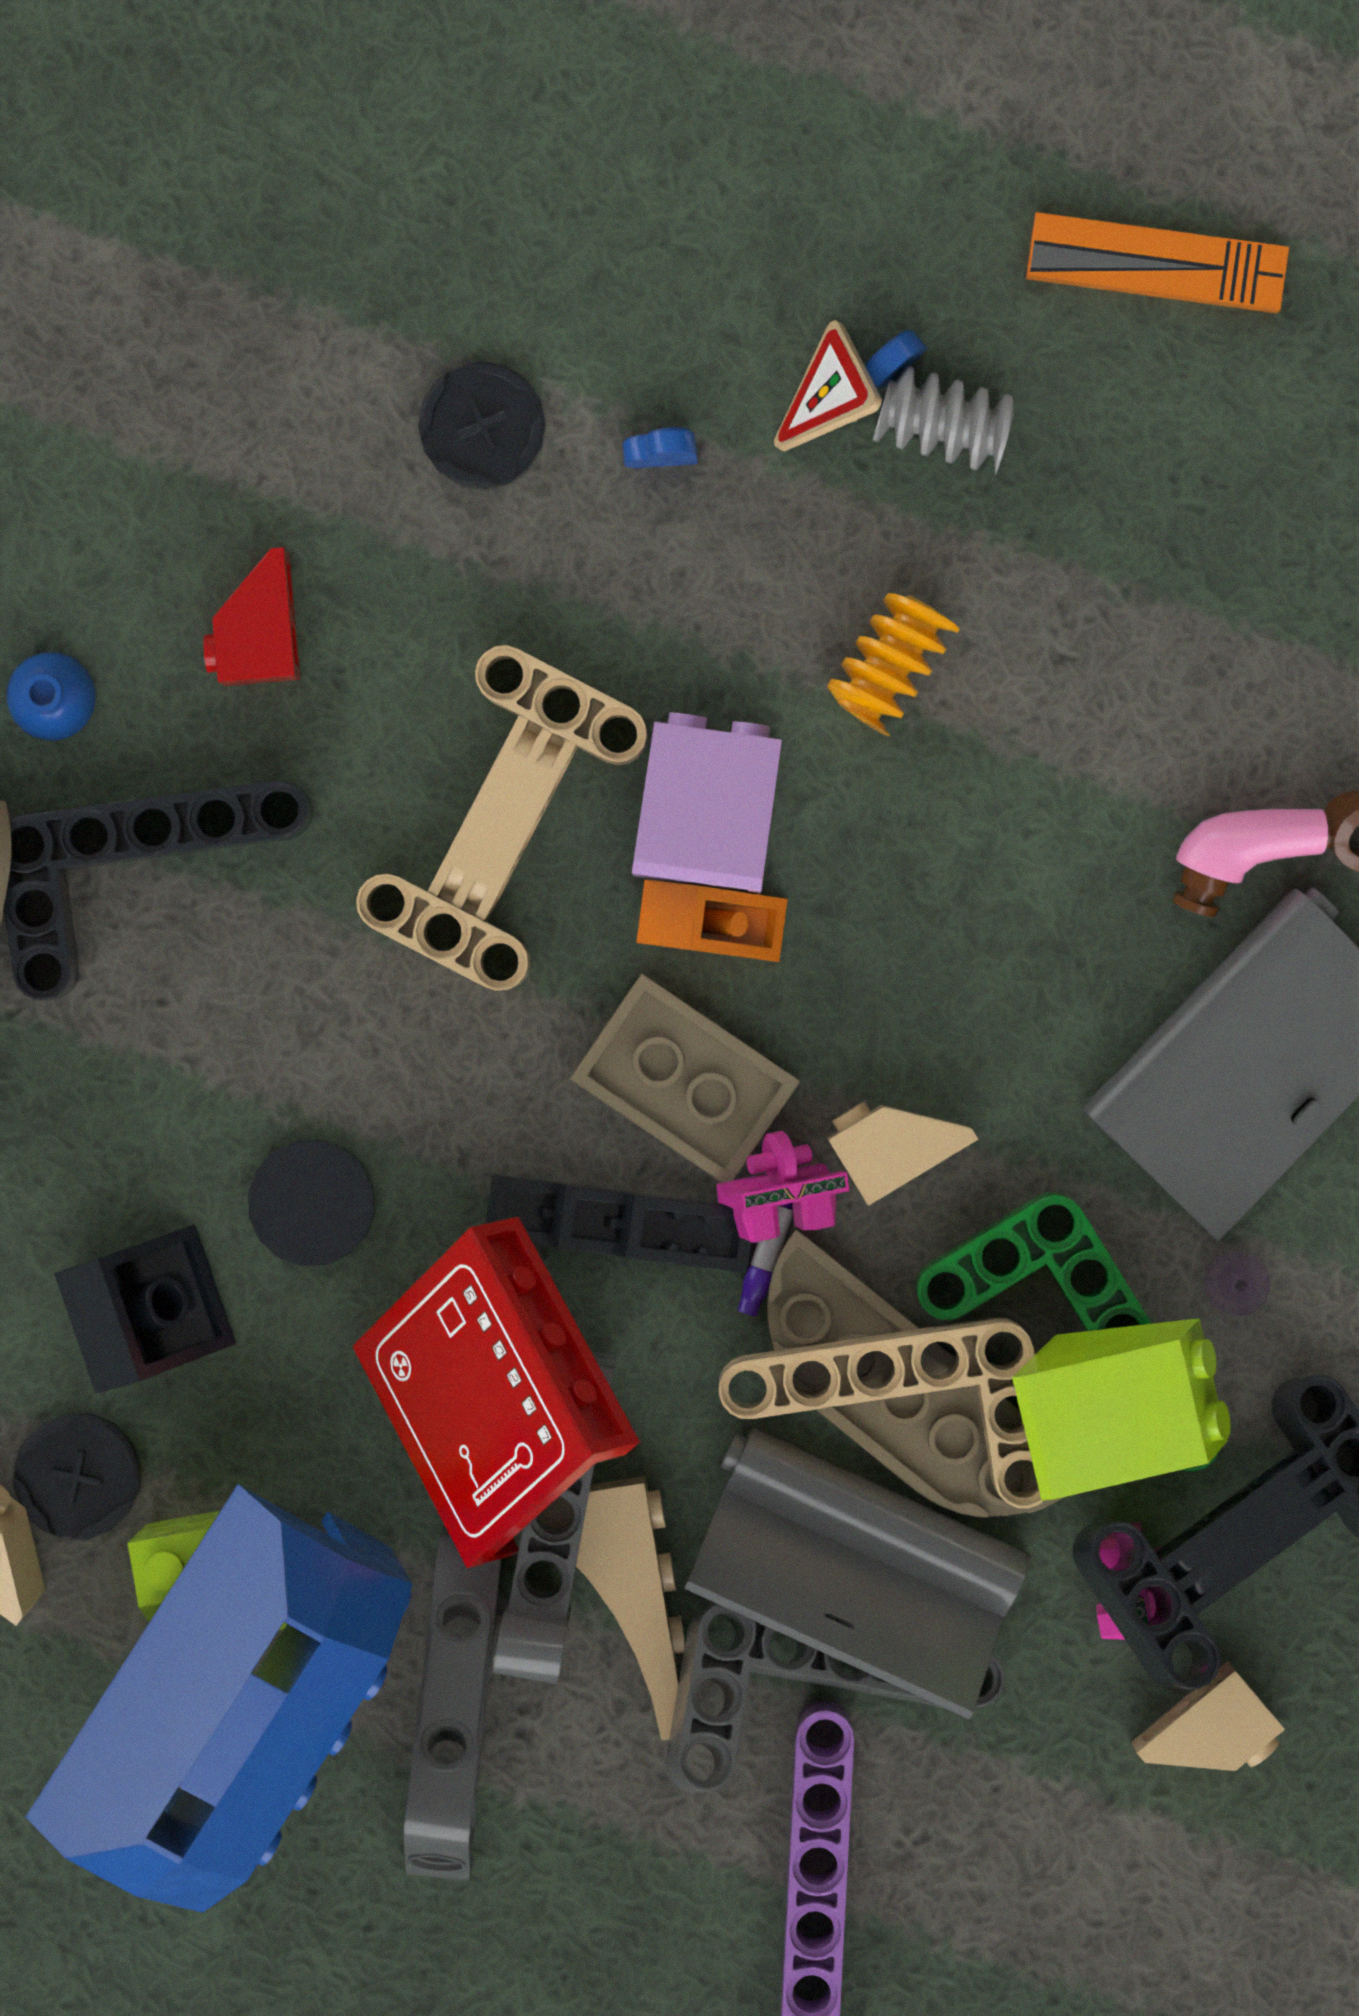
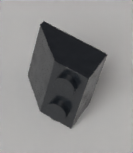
M195 1224L54 1273L95 1394L143 1381L236 1344Z

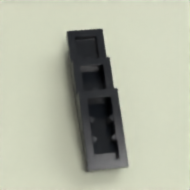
M492 1173L485 1224L519 1217L533 1244L552 1246L564 1250L616 1255L626 1259L747 1273L751 1242L739 1237L733 1208L724 1204Z

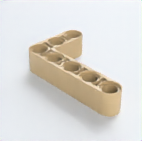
M994 1317L743 1355L732 1359L726 1364L719 1376V1397L722 1405L730 1414L740 1419L763 1418L977 1385L990 1475L996 1491L1007 1504L1016 1508L1029 1509L1043 1502L1041 1501L1037 1481L1032 1488L1024 1492H1015L1007 1488L1004 1483L1005 1472L1013 1462L1019 1460H1029L1032 1462L1024 1425L1022 1424L1011 1429L1004 1428L995 1421V1409L998 1403L1003 1398L1016 1396L1012 1377L1035 1355L1030 1336L1017 1322L1011 1319ZM999 1332H1010L1016 1335L1019 1341L1017 1357L1006 1365H995L989 1362L985 1356V1345L988 1339ZM937 1341L951 1344L956 1351V1361L947 1373L932 1375L922 1368L921 1355L929 1344ZM872 1351H881L887 1354L893 1362L890 1376L879 1384H868L857 1376V1364L860 1358ZM817 1361L829 1370V1381L824 1389L815 1394H805L794 1386L793 1374L801 1363ZM744 1370L760 1374L766 1383V1390L763 1396L758 1401L750 1404L735 1400L729 1391L731 1379L737 1373Z

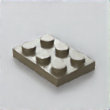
M642 973L570 1078L577 1085L720 1182L732 1181L746 1162L747 1157L750 1156L800 1082L797 1078Z

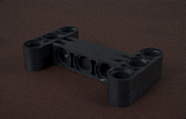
M1313 1375L1292 1378L1283 1382L1274 1393L1272 1413L1276 1423L1294 1450L1156 1552H1154L1144 1535L1135 1526L1126 1522L1093 1523L1084 1527L1076 1536L1073 1544V1559L1078 1570L1142 1666L1157 1684L1167 1688L1200 1689L1210 1684L1217 1676L1220 1667V1652L1215 1641L1197 1615L1335 1512H1337L1347 1529L1359 1538V1410L1345 1389L1335 1379L1326 1375ZM1307 1389L1318 1400L1319 1410L1313 1421L1308 1420L1301 1410V1398ZM1343 1442L1351 1448L1354 1455V1464L1348 1474H1345L1339 1468L1336 1458L1338 1448ZM1108 1534L1112 1535L1120 1546V1558L1118 1563L1111 1569L1102 1562L1099 1552L1100 1544ZM1145 1588L1154 1595L1156 1600L1155 1614L1146 1623L1138 1616L1136 1611L1138 1594ZM1184 1642L1191 1651L1192 1664L1190 1670L1181 1677L1173 1667L1172 1655L1174 1649Z

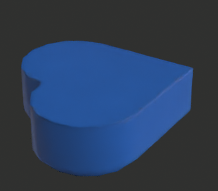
M688 428L656 429L648 434L628 437L622 443L623 464L625 467L647 468L698 464L695 433Z

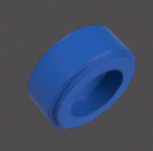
M907 329L895 336L876 352L865 365L874 385L878 389L886 387L890 379L894 381L906 366H912L924 354L927 346L913 330Z

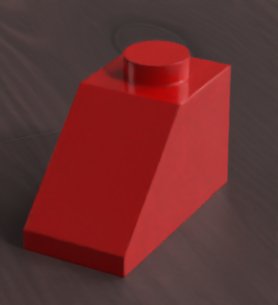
M284 547L271 548L213 616L214 634H204L203 636L204 660L207 673L217 672L218 683L223 686L300 680L290 553Z

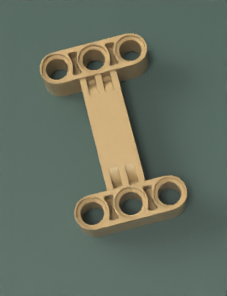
M507 645L495 646L486 651L478 660L475 677L481 693L488 700L513 713L518 718L428 891L403 878L390 874H381L366 880L359 889L356 899L357 911L361 919L372 929L485 988L495 991L510 990L520 985L527 977L531 964L530 955L524 943L515 936L488 923V920L577 748L607 763L624 765L639 758L645 750L648 740L646 725L641 715L634 709L539 659ZM510 659L521 665L523 669L522 682L511 693L502 694L495 692L488 684L489 670L494 663ZM565 688L572 690L580 699V709L576 717L567 723H556L547 718L544 704L549 694L557 689ZM614 718L627 719L637 729L635 744L631 749L622 753L611 752L601 743L600 734L602 728L608 721ZM383 885H394L404 896V909L398 918L384 922L378 919L371 910V898L374 892ZM442 914L452 915L461 926L462 935L460 941L449 951L435 949L427 938L429 923L433 918ZM495 944H507L518 955L519 964L517 971L511 978L505 981L491 978L484 969L483 959L485 953Z

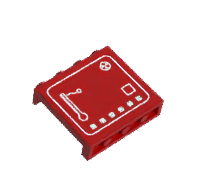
M519 1217L470 1227L352 1346L467 1568L515 1555L519 1548L513 1537L595 1463L626 1455L640 1442Z

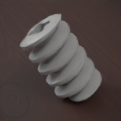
M906 366L895 381L891 379L889 381L872 441L879 443L888 429L892 427L895 428L896 447L903 450L914 434H917L920 437L921 455L928 457L938 442L941 441L944 442L945 460L951 464L964 448L969 449L970 469L977 471L988 455L993 456L996 476L1014 417L1013 397L1009 394L1003 395L995 408L990 409L988 388L980 387L971 400L966 402L963 381L955 380L945 395H941L938 374H929L921 387L917 388L915 387L914 368Z

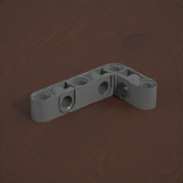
M443 1534L440 1535L406 1804L404 1853L407 1875L470 1881L473 1865V1841L476 1835V1791L501 1584V1559L467 1568L451 1536ZM457 1617H467L473 1619L478 1624L479 1629L469 1637L458 1638L449 1634L445 1626ZM451 1740L460 1744L465 1753L454 1763L443 1764L437 1762L430 1755V1750L441 1741Z

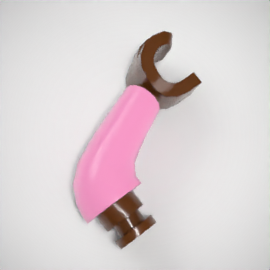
M1350 791L1338 795L1329 802L1325 811L1322 809L1245 810L1222 813L1202 821L1185 837L1177 853L1176 860L1185 865L1180 881L1186 886L1184 891L1175 892L1172 901L1191 912L1207 917H1216L1219 906L1214 903L1215 897L1224 896L1229 882L1241 883L1244 874L1256 864L1277 859L1319 855L1325 852L1326 847L1330 848L1342 864L1359 872V850L1349 847L1351 834L1359 826V791Z

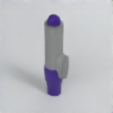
M792 1203L777 1206L780 1236L757 1243L751 1263L748 1265L747 1273H745L743 1279L742 1295L737 1308L739 1312L757 1317L760 1305L769 1291L772 1272L793 1219Z

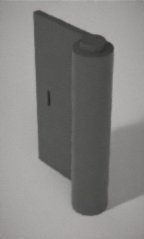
M1313 887L1305 894L1296 888H1292L1081 1108L1082 1112L1098 1128L1131 1156L1218 1242L1359 1096V947L1333 922L1338 916L1339 911Z
M752 1427L747 1437L735 1433L720 1468L729 1471L730 1475L684 1589L970 1719L981 1691L1004 1616L1010 1609L1022 1586L1030 1565L1031 1554L758 1428Z

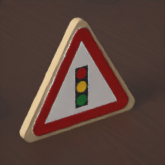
M834 320L828 324L776 434L774 446L782 451H787L846 424L856 422L858 419L876 412L881 406L882 399L845 326L840 322Z

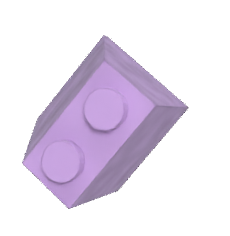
M669 713L668 724L654 722L632 868L633 876L760 894L782 740L769 738L770 726L733 721L731 732L706 729V717Z

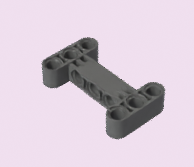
M592 1352L612 1389L618 1356ZM594 1465L559 1496L566 1499L574 1510V1518L568 1525L562 1528H552L542 1522L538 1515L522 1530L511 1596L508 1597L502 1617L492 1673L556 1685L558 1683L572 1608L568 1606ZM539 1560L553 1562L560 1568L563 1575L562 1583L551 1591L537 1590L529 1583L526 1577L527 1568Z

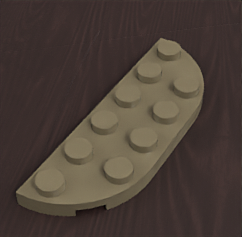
M797 1228L793 1230L777 1258L768 1291V1325L774 1351L920 1329ZM937 1342L929 1344L921 1355L922 1368L932 1375L947 1373L956 1361V1357ZM881 1351L866 1353L857 1364V1376L868 1384L882 1383L892 1372V1359ZM817 1361L801 1363L793 1374L794 1386L805 1394L820 1392L829 1381V1370ZM977 1385L816 1409L928 1500L957 1513L988 1518V1516H1009L1025 1512L1028 1514L1041 1510L1062 1499L1044 1500L1037 1506L1025 1509L1013 1507L999 1496L990 1475ZM1003 1398L995 1409L996 1423L1004 1428L1011 1429L1021 1426L1023 1421L1020 1409L1006 1398ZM1029 1460L1013 1462L1007 1468L1004 1475L1005 1485L1015 1492L1029 1490L1037 1481L1033 1463Z

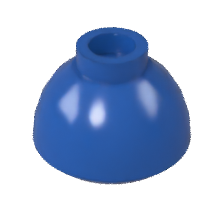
M46 652L29 657L14 670L8 682L6 700L13 720L25 733L40 740L57 741L73 736L87 724L95 707L96 692L89 672L80 662L62 653Z

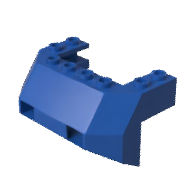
M237 1484L25 1817L65 1859L136 1897L203 1913L244 1884L257 1864L264 1866L273 1857L282 1836L280 1828L293 1809L299 1811L306 1805L317 1783V1776L315 1774L328 1754L333 1756L341 1750L352 1729L351 1717L363 1699L370 1700L377 1694L386 1678L388 1668L385 1664L389 1660L402 1616L410 1603L413 1585L392 1548L329 1511L321 1520L327 1532L326 1535ZM283 1623H287L256 1674H252Z

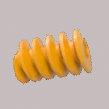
M888 593L883 600L894 617L874 614L869 621L879 636V640L859 636L855 642V645L866 660L862 661L845 657L841 664L852 681L846 682L831 679L827 685V688L842 708L874 730L888 737L890 733L880 721L881 715L900 719L904 715V711L893 698L895 694L899 693L915 697L919 692L908 678L910 671L928 676L933 671L922 656L924 650L944 654L947 649L936 634L938 629L956 633L960 630L954 622L924 602L910 595L903 596L895 593Z

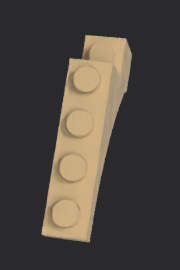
M645 1476L593 1484L590 1486L576 1567L588 1578L614 1614L634 1651L652 1698L661 1740H667L670 1738L679 1683L675 1655L684 1653L685 1634L681 1615L669 1617L665 1592L675 1591L676 1582L671 1553L658 1554L654 1529L666 1527L660 1489L648 1491ZM558 1497L539 1514V1517L547 1526L562 1528L573 1520L574 1510L566 1499Z

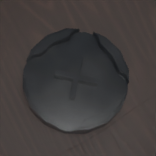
M476 361L457 367L451 372L448 371L434 382L422 401L418 428L425 454L440 474L459 486L488 490L511 484L530 470L542 451L546 421L540 398L525 377L503 364Z
M326 1140L296 1141L274 1151L256 1170L248 1192L249 1219L259 1241L278 1258L299 1266L327 1265L349 1255L367 1236L375 1215L374 1187L365 1165L347 1148Z
M66 1413L43 1422L24 1440L15 1464L13 1488L19 1503L26 1508L28 1518L40 1530L54 1536L58 1535L63 1538H72L73 1540H88L111 1531L131 1512L141 1489V1463L133 1442L115 1423L93 1413Z

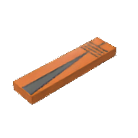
M1036 212L1033 221L1025 279L1279 313L1281 310L1289 247Z

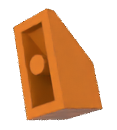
M645 879L636 943L779 962L788 899L699 885Z

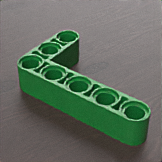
M1046 1192L1029 1200L930 1261L920 1270L915 1281V1293L919 1303L926 1312L940 1320H953L963 1316L1046 1265L1086 1331L1104 1329L1107 1322L1113 1316L1119 1314L1133 1316L1137 1325L1152 1324L1081 1208L1072 1199L1060 1193ZM1050 1205H1062L1068 1210L1070 1215L1068 1231L1057 1239H1046L1039 1234L1037 1229V1218L1040 1212ZM997 1238L1012 1241L1016 1249L1014 1264L1008 1270L1001 1273L987 1270L982 1262V1252L985 1246ZM1086 1259L1098 1261L1104 1271V1279L1101 1286L1090 1293L1075 1291L1070 1282L1074 1266ZM942 1272L956 1274L962 1282V1293L959 1299L948 1306H939L932 1303L927 1295V1286L930 1280L936 1274ZM1217 1454L1208 1464L1182 1470L1196 1472L1207 1468L1216 1459Z

